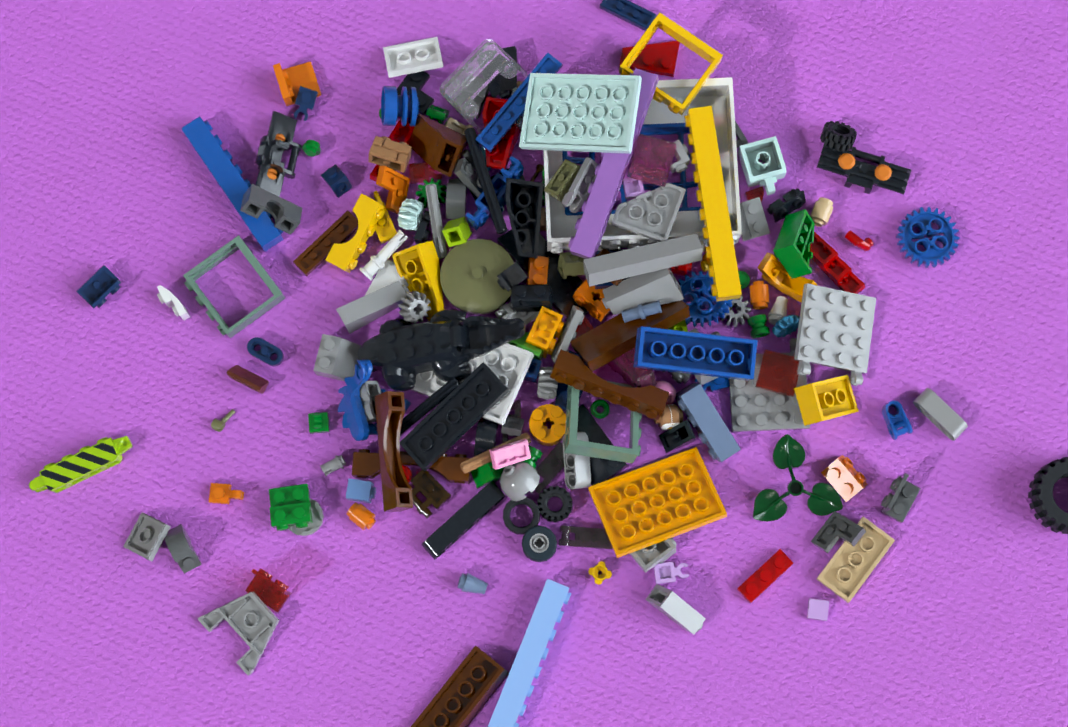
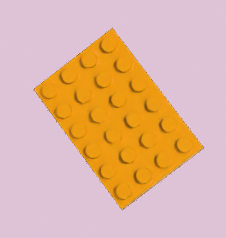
M697 447L588 487L617 558L727 517V512Z

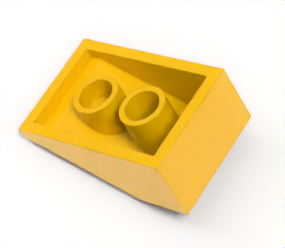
M848 375L794 388L804 426L858 412Z

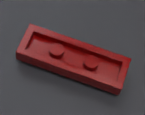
M779 549L742 583L737 590L749 603H752L793 562Z

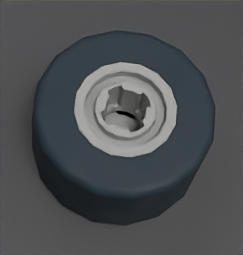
M535 526L524 534L522 548L524 554L530 560L544 562L549 560L556 552V536L547 527Z

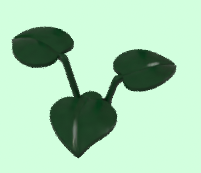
M788 434L784 435L777 442L773 451V461L779 469L788 468L792 481L787 485V492L780 497L773 489L762 490L754 501L753 518L767 522L780 519L787 511V504L782 499L790 494L793 496H799L802 493L809 495L807 505L815 515L825 516L834 511L841 510L843 508L841 498L833 487L826 483H816L812 488V492L804 490L803 484L795 479L792 467H799L803 464L805 450L799 442Z

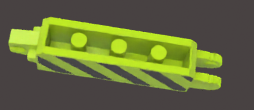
M128 436L114 440L108 437L102 438L92 447L85 446L75 455H66L62 458V461L44 466V469L39 471L40 476L30 481L29 488L35 492L48 489L59 493L121 463L122 454L133 447Z

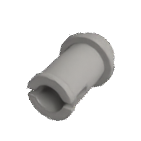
M336 455L334 459L320 466L325 476L339 468L344 469V466L347 464L342 455Z

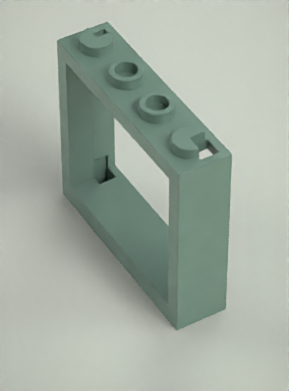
M239 235L183 275L187 280L184 283L190 292L193 290L196 292L197 296L195 299L201 307L205 304L208 309L206 313L212 321L216 319L219 323L217 326L218 330L223 336L227 334L229 338H232L285 299L283 293ZM240 249L274 296L229 328L195 281Z
M608 381V382H610V383H613V384H616V385H619V386H623V387H631V388L640 387V386H635V385H629V384H623V383H617V382ZM568 385L564 453L633 464L641 452L638 440L641 437L639 423L642 414L634 411L630 412L629 448L577 440L579 390Z

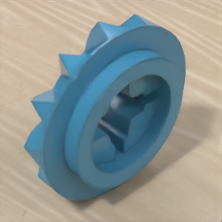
M798 315L783 317L773 327V334L777 337L791 335L798 328L800 317Z

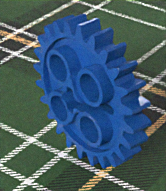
M920 207L919 212L915 209L911 212L912 216L907 214L905 216L906 220L903 219L901 221L902 226H899L897 229L901 233H898L896 238L901 239L897 245L903 246L900 253L905 251L907 253L904 258L911 257V264L915 260L918 261V267L924 263L925 268H928L930 263L935 268L937 262L943 265L944 260L949 261L950 255L953 256L955 254L953 249L958 247V244L955 242L960 239V237L954 236L959 230L953 229L956 223L949 222L951 216L945 218V211L938 214V208L931 212L930 207L927 208L926 212ZM931 223L938 225L939 230H934L931 227ZM912 227L919 228L920 233H914ZM935 242H941L943 244V248L937 247ZM917 245H922L925 251H919Z
M702 271L699 272V275L692 272V277L685 275V281L678 280L684 297L682 301L689 306L690 317L685 319L686 325L693 322V327L697 323H700L701 327L704 326V323L711 326V321L719 323L718 317L724 319V313H729V307H732L733 299L716 301V296H712L711 285L714 284L713 277H709L708 271L706 275H703Z

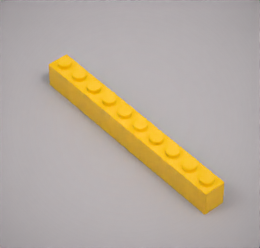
M712 106L690 108L684 119L685 126L689 127L690 134H687L688 145H692L693 152L690 153L691 163L695 164L696 171H693L694 182L698 183L699 190H696L697 201H701L702 209H699L700 220H704L705 225L702 228L703 239H707L708 244L705 247L706 258H710L711 263L708 266L709 277H713L714 282L711 285L712 296H716V301L739 299L742 292Z

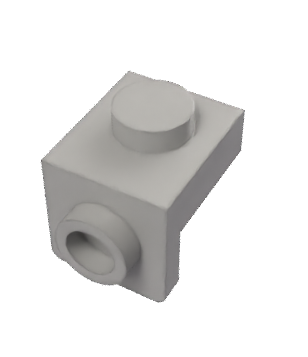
M680 140L672 143L671 149L678 162L670 166L671 173L684 171L688 168L687 165H689L690 161L686 145L681 144Z

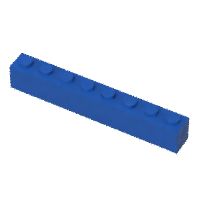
M199 116L182 127V131L262 249L266 252L284 240L281 236L283 231L274 227L271 221L273 216L270 213L263 211L257 219L240 211L243 195L251 184L248 179L243 180L241 177L243 172L237 164H232L230 160L233 157L227 149L223 151L220 146L223 143L218 135L213 136L210 132L213 128L207 120L203 121Z

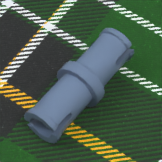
M658 300L646 305L639 304L638 307L621 311L624 323L632 320L639 318L643 320L646 319V316L662 313V308Z

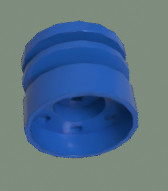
M383 86L381 95L382 125L395 126L397 118H400L402 126H406L408 118L409 126H415L419 112L416 87H410L409 95H407V88L403 86L401 95H398L396 86Z

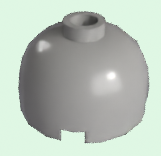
M526 462L508 465L504 468L501 475V488L512 501H520L526 498V493L529 491L532 493L535 490L540 476Z

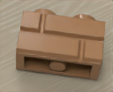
M375 136L369 151L368 162L387 166L393 170L405 173L411 158L412 147L405 142L391 141L386 136Z

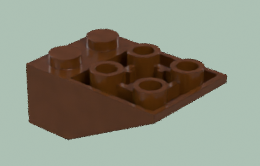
M418 114L409 146L434 170L451 177L455 172L458 160L463 158L462 152L466 149L467 140L465 135Z

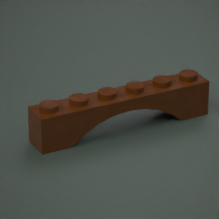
M562 349L555 360L550 374V378L555 379L557 382L573 386L577 390H583L595 397L608 400L612 404H618L628 408L630 411L641 413L648 418L659 420L669 396V392L652 385L631 388L610 383L593 373L579 356Z
M386 391L375 396L384 512H401L413 508L412 488L405 477L400 457V430L405 414L404 392Z
M359 449V452H353L352 476L354 478L373 479L381 473L379 450L378 453H370L368 449ZM400 451L402 466H419L406 451ZM444 453L429 468L442 475L450 483L469 484L470 472L464 473L460 467L462 462L470 459L467 458V455L455 454V457H447V454Z

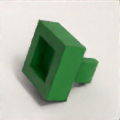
M431 105L428 107L426 115L430 116V119L433 120L435 118L438 120V123L443 124V121L448 118L450 111Z
M328 412L308 414L310 434L330 432Z

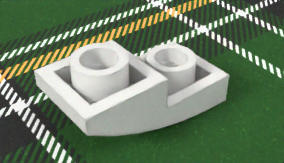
M161 285L157 286L160 292L157 296L162 304L165 303L168 307L172 306L177 317L180 316L183 320L190 318L186 308L169 290Z

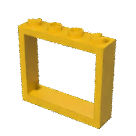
M659 12L620 65L619 73L620 75L634 73L630 66L657 29H661L711 63L682 104L656 87L653 99L659 103L663 102L666 104L671 112L682 115L717 68L723 55Z

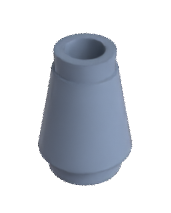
M462 573L457 588L461 589L462 592L485 594L488 583L469 573Z

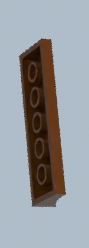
M682 300L662 304V313L646 316V319L642 320L639 318L624 323L622 313L570 341L583 363L593 372L635 348L637 328L643 326L669 329L690 317L689 306Z
M475 645L411 727H467L509 675V672Z

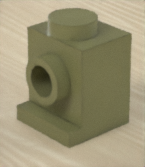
M571 252L560 253L557 269L562 278L567 279V276L585 275L583 262L585 258L573 255Z

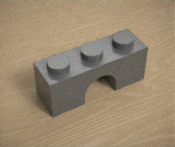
M252 184L243 195L240 211L257 219L263 211H266L274 217V227L291 235L300 224L303 208Z

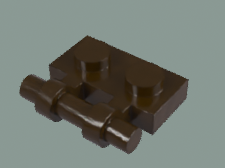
M421 470L410 480L415 486L412 489L413 505L417 508L416 511L420 515L423 514L427 519L433 514L428 509L431 504L438 509L451 497L428 471ZM419 492L427 498L424 503L416 496Z

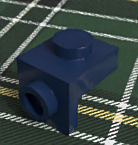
M336 164L321 174L323 180L338 198L352 189L348 178Z

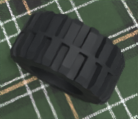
M1063 457L1048 463L1040 471L1036 472L1033 476L1035 479L1029 485L1032 489L1028 492V498L1032 499V503L1029 505L1031 509L1036 511V514H1034L1037 520L1041 519L1043 521L1041 524L1044 527H1051V531L1056 533L1068 534V513L1061 510L1053 498L1055 482L1061 478H1068V457Z

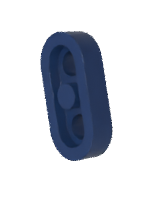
M255 337L247 344V350L250 355L269 366L275 367L282 363L284 358L282 351L271 343ZM256 346H261L259 351H255ZM276 354L277 359L271 360V356Z

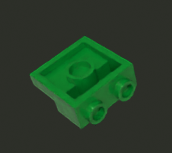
M308 484L269 489L271 527L276 528L277 531L288 530V526L296 525V528L308 527L309 523H313Z

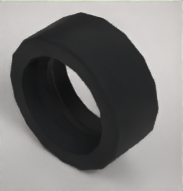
M527 497L520 501L510 500L503 510L504 523L515 534L524 535L527 530L537 526L539 523L540 512L538 506ZM524 504L532 510L533 519L529 525L518 527L511 522L510 512L516 505Z

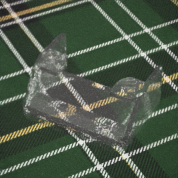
M491 39L484 40L440 86L441 95L479 133L482 130L472 121L479 113V106L473 99L499 73L508 79L515 77L518 73L525 78L528 77V74Z

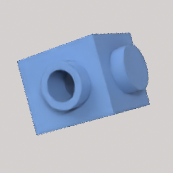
M356 479L348 480L347 500L371 503V499H375L376 487H374L372 482Z

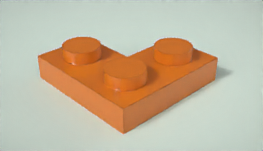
M380 166L376 184L389 190L385 208L398 214L402 202L407 198L410 178L387 166Z

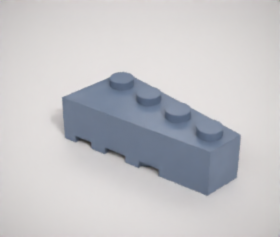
M691 383L676 393L675 399L678 405L687 415L689 423L699 433V439L710 449L708 453L713 460L723 462L741 450L701 384Z

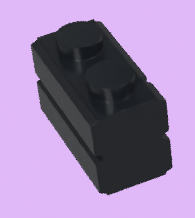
M512 285L511 304L513 311L539 312L542 306L552 310L553 293L551 285Z

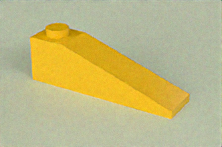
M433 240L392 254L397 272L400 277L405 278L409 291L412 292L414 290L424 293L426 298L430 300L428 306L431 307V310L426 312L429 316L426 317L428 321H430L435 313L444 310L439 258Z

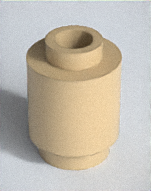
M820 197L815 202L810 215L815 226L822 227L828 224L833 211V202L831 200Z

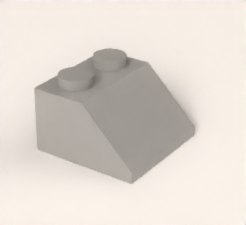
M323 334L313 371L318 376L345 381L346 377H354L355 364H358V350L361 345L340 337Z

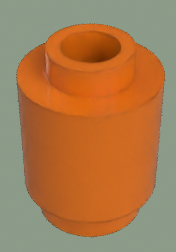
M754 281L753 285L749 286L750 303L755 310L767 309L770 303L768 284H764V281Z
M356 502L346 513L349 516V520L362 530L370 529L376 522L374 519L375 514L362 504Z

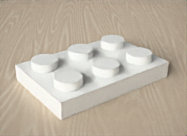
M437 37L383 47L389 78L443 67Z

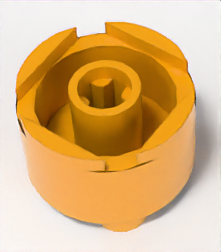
M545 404L536 408L529 420L530 433L534 440L544 446H554L563 440L566 427L565 412L559 406ZM546 422H550V424H553L551 425V429H547V426L543 425H546Z

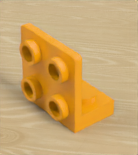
M542 306L526 342L543 349L542 357L546 359L548 354L552 355L557 341L555 338H559L565 323L562 322L563 315Z

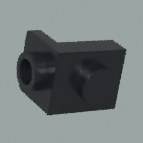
M515 262L497 275L499 278L497 282L503 290L507 289V291H510L512 285H518L528 275L520 264Z

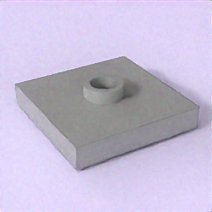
M142 512L123 547L147 560L153 561L171 526Z

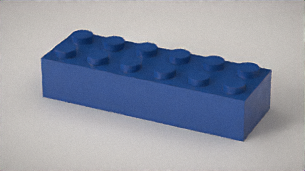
M641 326L637 328L633 367L746 381L754 380L758 340Z

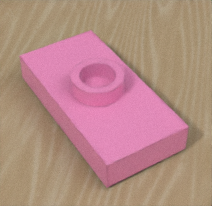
M525 438L489 450L492 466L495 470L531 458L528 440Z

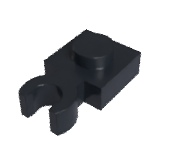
M425 210L422 221H420L414 237L415 244L424 243V241L429 239V225L431 223L429 211Z

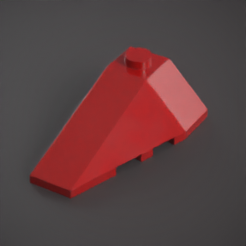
M486 98L482 112L484 128L508 101L507 99ZM524 113L491 153L485 149L487 167L506 169L522 130Z

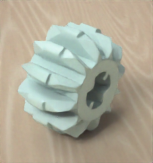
M406 198L399 208L398 224L399 227L405 230L416 231L423 218L424 205L416 199Z

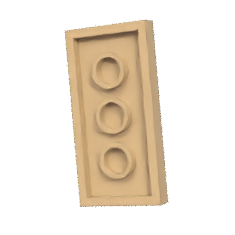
M864 516L857 523L866 531L855 546L844 541L816 578L847 603L852 600L895 541Z

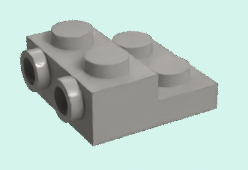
M669 538L632 552L630 555L646 573L659 562L663 563L676 553L677 544L673 538Z

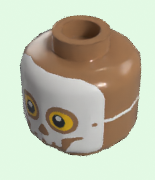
M667 404L659 420L654 419V423L658 424L662 430H669L683 422V412L676 404Z

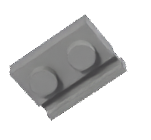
M760 197L741 202L742 240L746 241L770 234Z

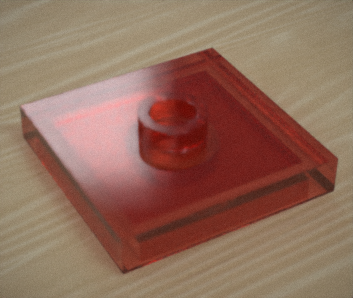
M764 350L755 387L793 397L795 393L794 388H796L799 377L797 374L799 361L794 360L793 356Z

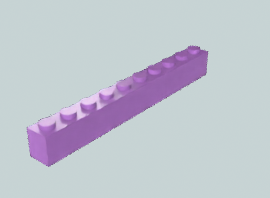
M635 68L633 74L630 73V75H637L642 78L631 154L601 153L603 159L601 164H598L595 169V175H597L595 182H591L588 193L590 195L588 201L585 200L582 205V218H578L575 225L577 232L575 237H571L568 245L573 255L585 259L596 257L659 81L656 74Z

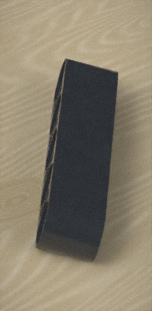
M491 481L422 543V546L434 560L437 559L506 495Z

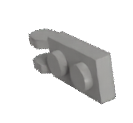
M588 157L585 158L569 192L562 199V204L565 207L570 206L569 208L572 213L578 212L584 201L587 200L590 194L588 193L591 182H595L597 176L595 175V169L598 164Z

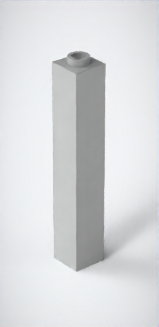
M697 233L584 259V274L589 287L701 261L702 253L705 252L703 240H699Z

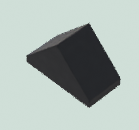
M688 420L659 435L666 453L694 442L696 438Z

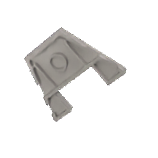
M254 591L198 618L200 623L209 632L213 631L225 619L246 642L250 650L236 663L248 676L253 673L279 622V619Z

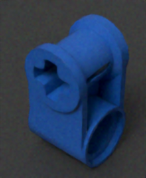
M890 401L883 406L882 415L893 440H896L898 436L913 432L903 407L898 401ZM889 406L895 407L896 415H891L888 412Z

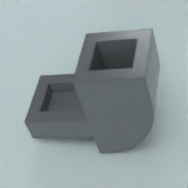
M459 178L449 179V183H447L446 219H458L466 215L467 187Z
M182 524L169 530L165 541L173 559L179 564L183 573L185 574L202 565L200 558L192 547L191 539Z

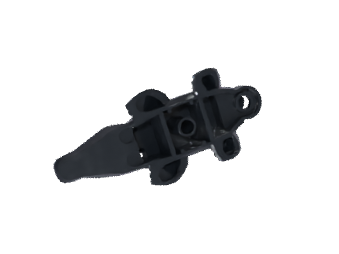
M459 310L439 311L427 323L411 324L410 321L407 322L404 319L388 320L380 326L378 335L362 344L358 350V360H370L372 372L382 371L384 381L391 389L396 391L413 389L416 383V375L428 371H433L437 378L445 382L452 378L461 381L471 374V371H469L470 367L467 366L469 360L484 356L509 341L521 338L525 334V323L520 318L498 319L483 316L466 318V312ZM457 346L462 347V351L459 352Z

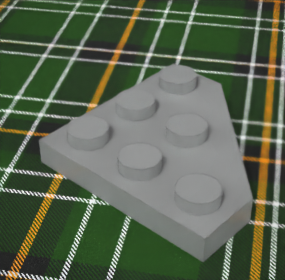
M666 183L655 190L637 196L635 199L621 203L617 206L611 225L658 242L666 241L671 233L686 189Z

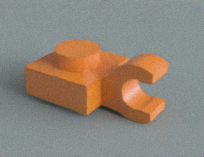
M211 483L209 503L229 505L230 499L243 500L244 492L241 490H231L232 485Z

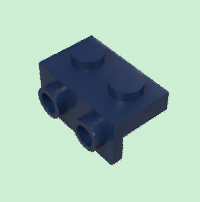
M103 265L76 292L93 309L96 306L100 308L107 301L105 297L109 293L113 295L119 290L121 281Z

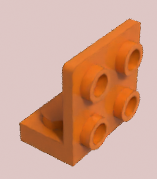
M311 62L287 69H282L280 63L273 65L286 107L295 104L300 86L317 91V97L321 96Z

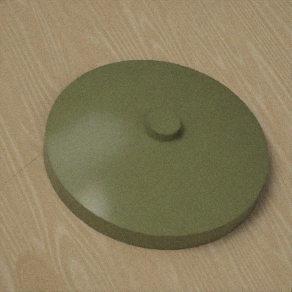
M486 239L467 240L466 243L455 246L445 257L440 270L442 290L448 301L463 312L477 315L493 312L503 306L511 297V290H503L498 284L497 280L499 278L497 275L513 265L514 262L509 253L493 241Z

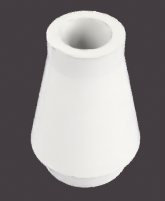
M777 297L768 314L769 323L775 325L777 321L787 316L788 299L786 297Z

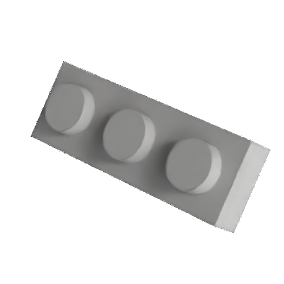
M573 305L552 352L551 358L553 362H555L561 349L569 352L570 341L576 338L575 331L577 326L581 325L584 319V312L580 307Z

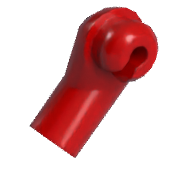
M851 230L845 235L849 242L864 251L870 250V247L874 244L870 238L863 240Z

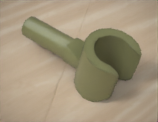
M232 409L221 421L215 418L211 423L212 429L218 432L222 431L225 423L235 411Z

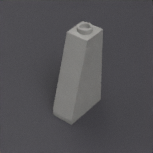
M670 268L633 276L623 280L618 286L612 285L603 289L604 298H602L605 308L610 309L613 315L620 314L621 311L636 308L639 304L646 305L659 300L660 305L681 301L684 297Z
M397 281L343 305L336 310L349 334L398 308V304L403 303L401 297L406 298V292H409L405 284L401 285Z

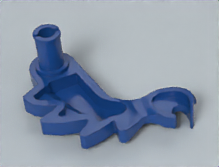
M357 360L359 364H355L354 377H346L344 380L347 386L338 390V393L344 394L339 403L338 412H345L342 419V427L349 428L352 437L356 441H364L369 435H378L377 423L368 424L360 398V388L371 376L372 363L370 360Z

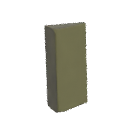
M565 159L544 191L562 202L563 197L569 192L581 167Z

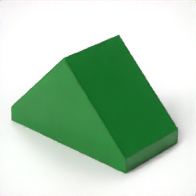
M491 461L470 471L477 489L486 486L491 481L496 482L500 480L505 467L495 470Z

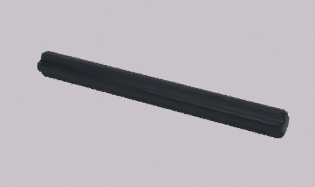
M468 128L464 131L496 233L502 234L507 231L501 208L480 144L475 140L477 138L474 128Z

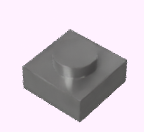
M507 416L504 425H502L501 433L510 436H520L524 419Z

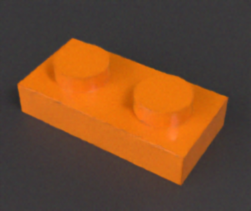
M537 256L536 259L529 258L527 285L547 284L548 257Z

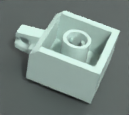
M776 136L741 145L738 150V156L748 188L760 185V187L764 186L767 195L774 194L776 192L774 183L786 175V166Z

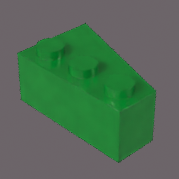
M806 209L786 215L773 250L775 257L780 260L791 279L812 273V268L809 267V259L813 258V253L810 252V244L814 243L815 223Z

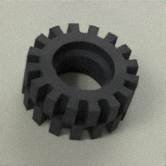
M830 121L825 123L820 139L824 145H829L831 149L849 151L853 147L857 132L854 128H850V125L846 126L843 122L840 124L839 121H835V123Z
M559 486L545 488L540 493L537 501L540 514L550 522L563 521L571 513L573 505L570 493ZM551 497H558L562 500L563 506L559 511H551L548 508L547 502Z

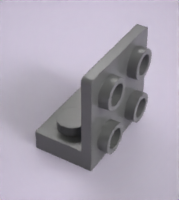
M906 473L893 480L889 488L892 490L891 493L886 495L881 502V506H883L881 512L900 523H903L921 489L906 481L909 476Z

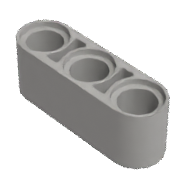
M926 388L913 401L915 407L953 441L968 427L967 423L929 388Z
M577 432V440L589 442L585 432ZM564 435L563 457L566 486L569 489L587 488L591 484L590 457L564 453Z

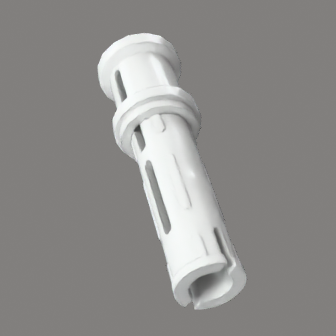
M399 230L376 256H371V260L363 268L360 267L359 270L372 281L377 271L384 268L383 266L387 259L408 237Z

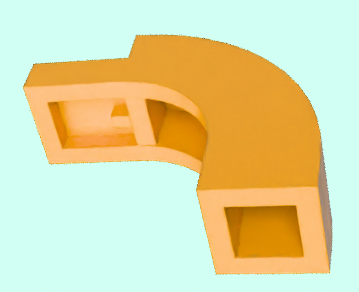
M767 252L757 267L762 273L761 277L766 282L799 302H802L804 284L817 285L814 280L801 276L791 279L784 266L772 253Z

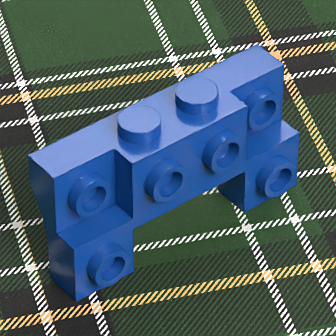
M513 156L509 158L511 161L510 169L507 171L502 168V175L497 173L491 180L501 212H503L506 205V178L520 179L524 170L522 163ZM484 192L475 201L478 208L473 216L468 212L466 214L468 225L476 231L486 223L489 217L492 218Z

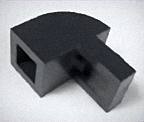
M483 417L479 420L476 430L474 457L496 447L498 423Z

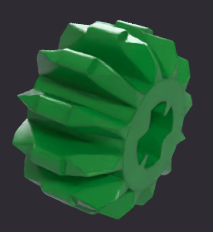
M431 178L429 183L424 179V185H418L420 191L416 192V196L419 197L417 200L423 203L424 208H427L428 202L425 186L436 184L439 206L441 208L440 203H446V185H441L440 179L436 183L434 178Z

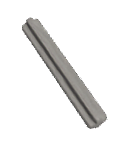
M428 184L425 186L434 246L438 258L442 259L447 256L442 232L443 225L436 184Z

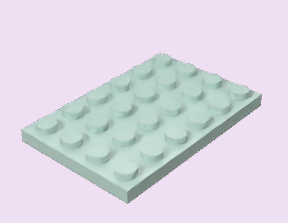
M530 73L519 147L529 150L631 154L642 82L641 76Z

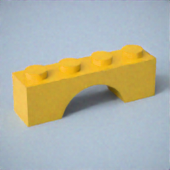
M361 193L352 209L358 219V230L355 236L346 243H334L325 260L348 273L354 270L360 253L362 254L366 249L368 238L376 230V223L382 219L385 213V206Z

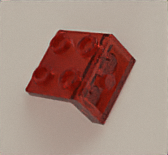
M261 568L258 571L253 569L251 572L255 574V577L245 591L247 593L254 591L264 604L279 613L291 595V592L288 591L289 586L278 579L274 582L271 580L273 576Z

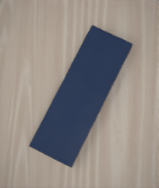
M603 0L600 4V9L644 31L648 29L657 14L629 0Z

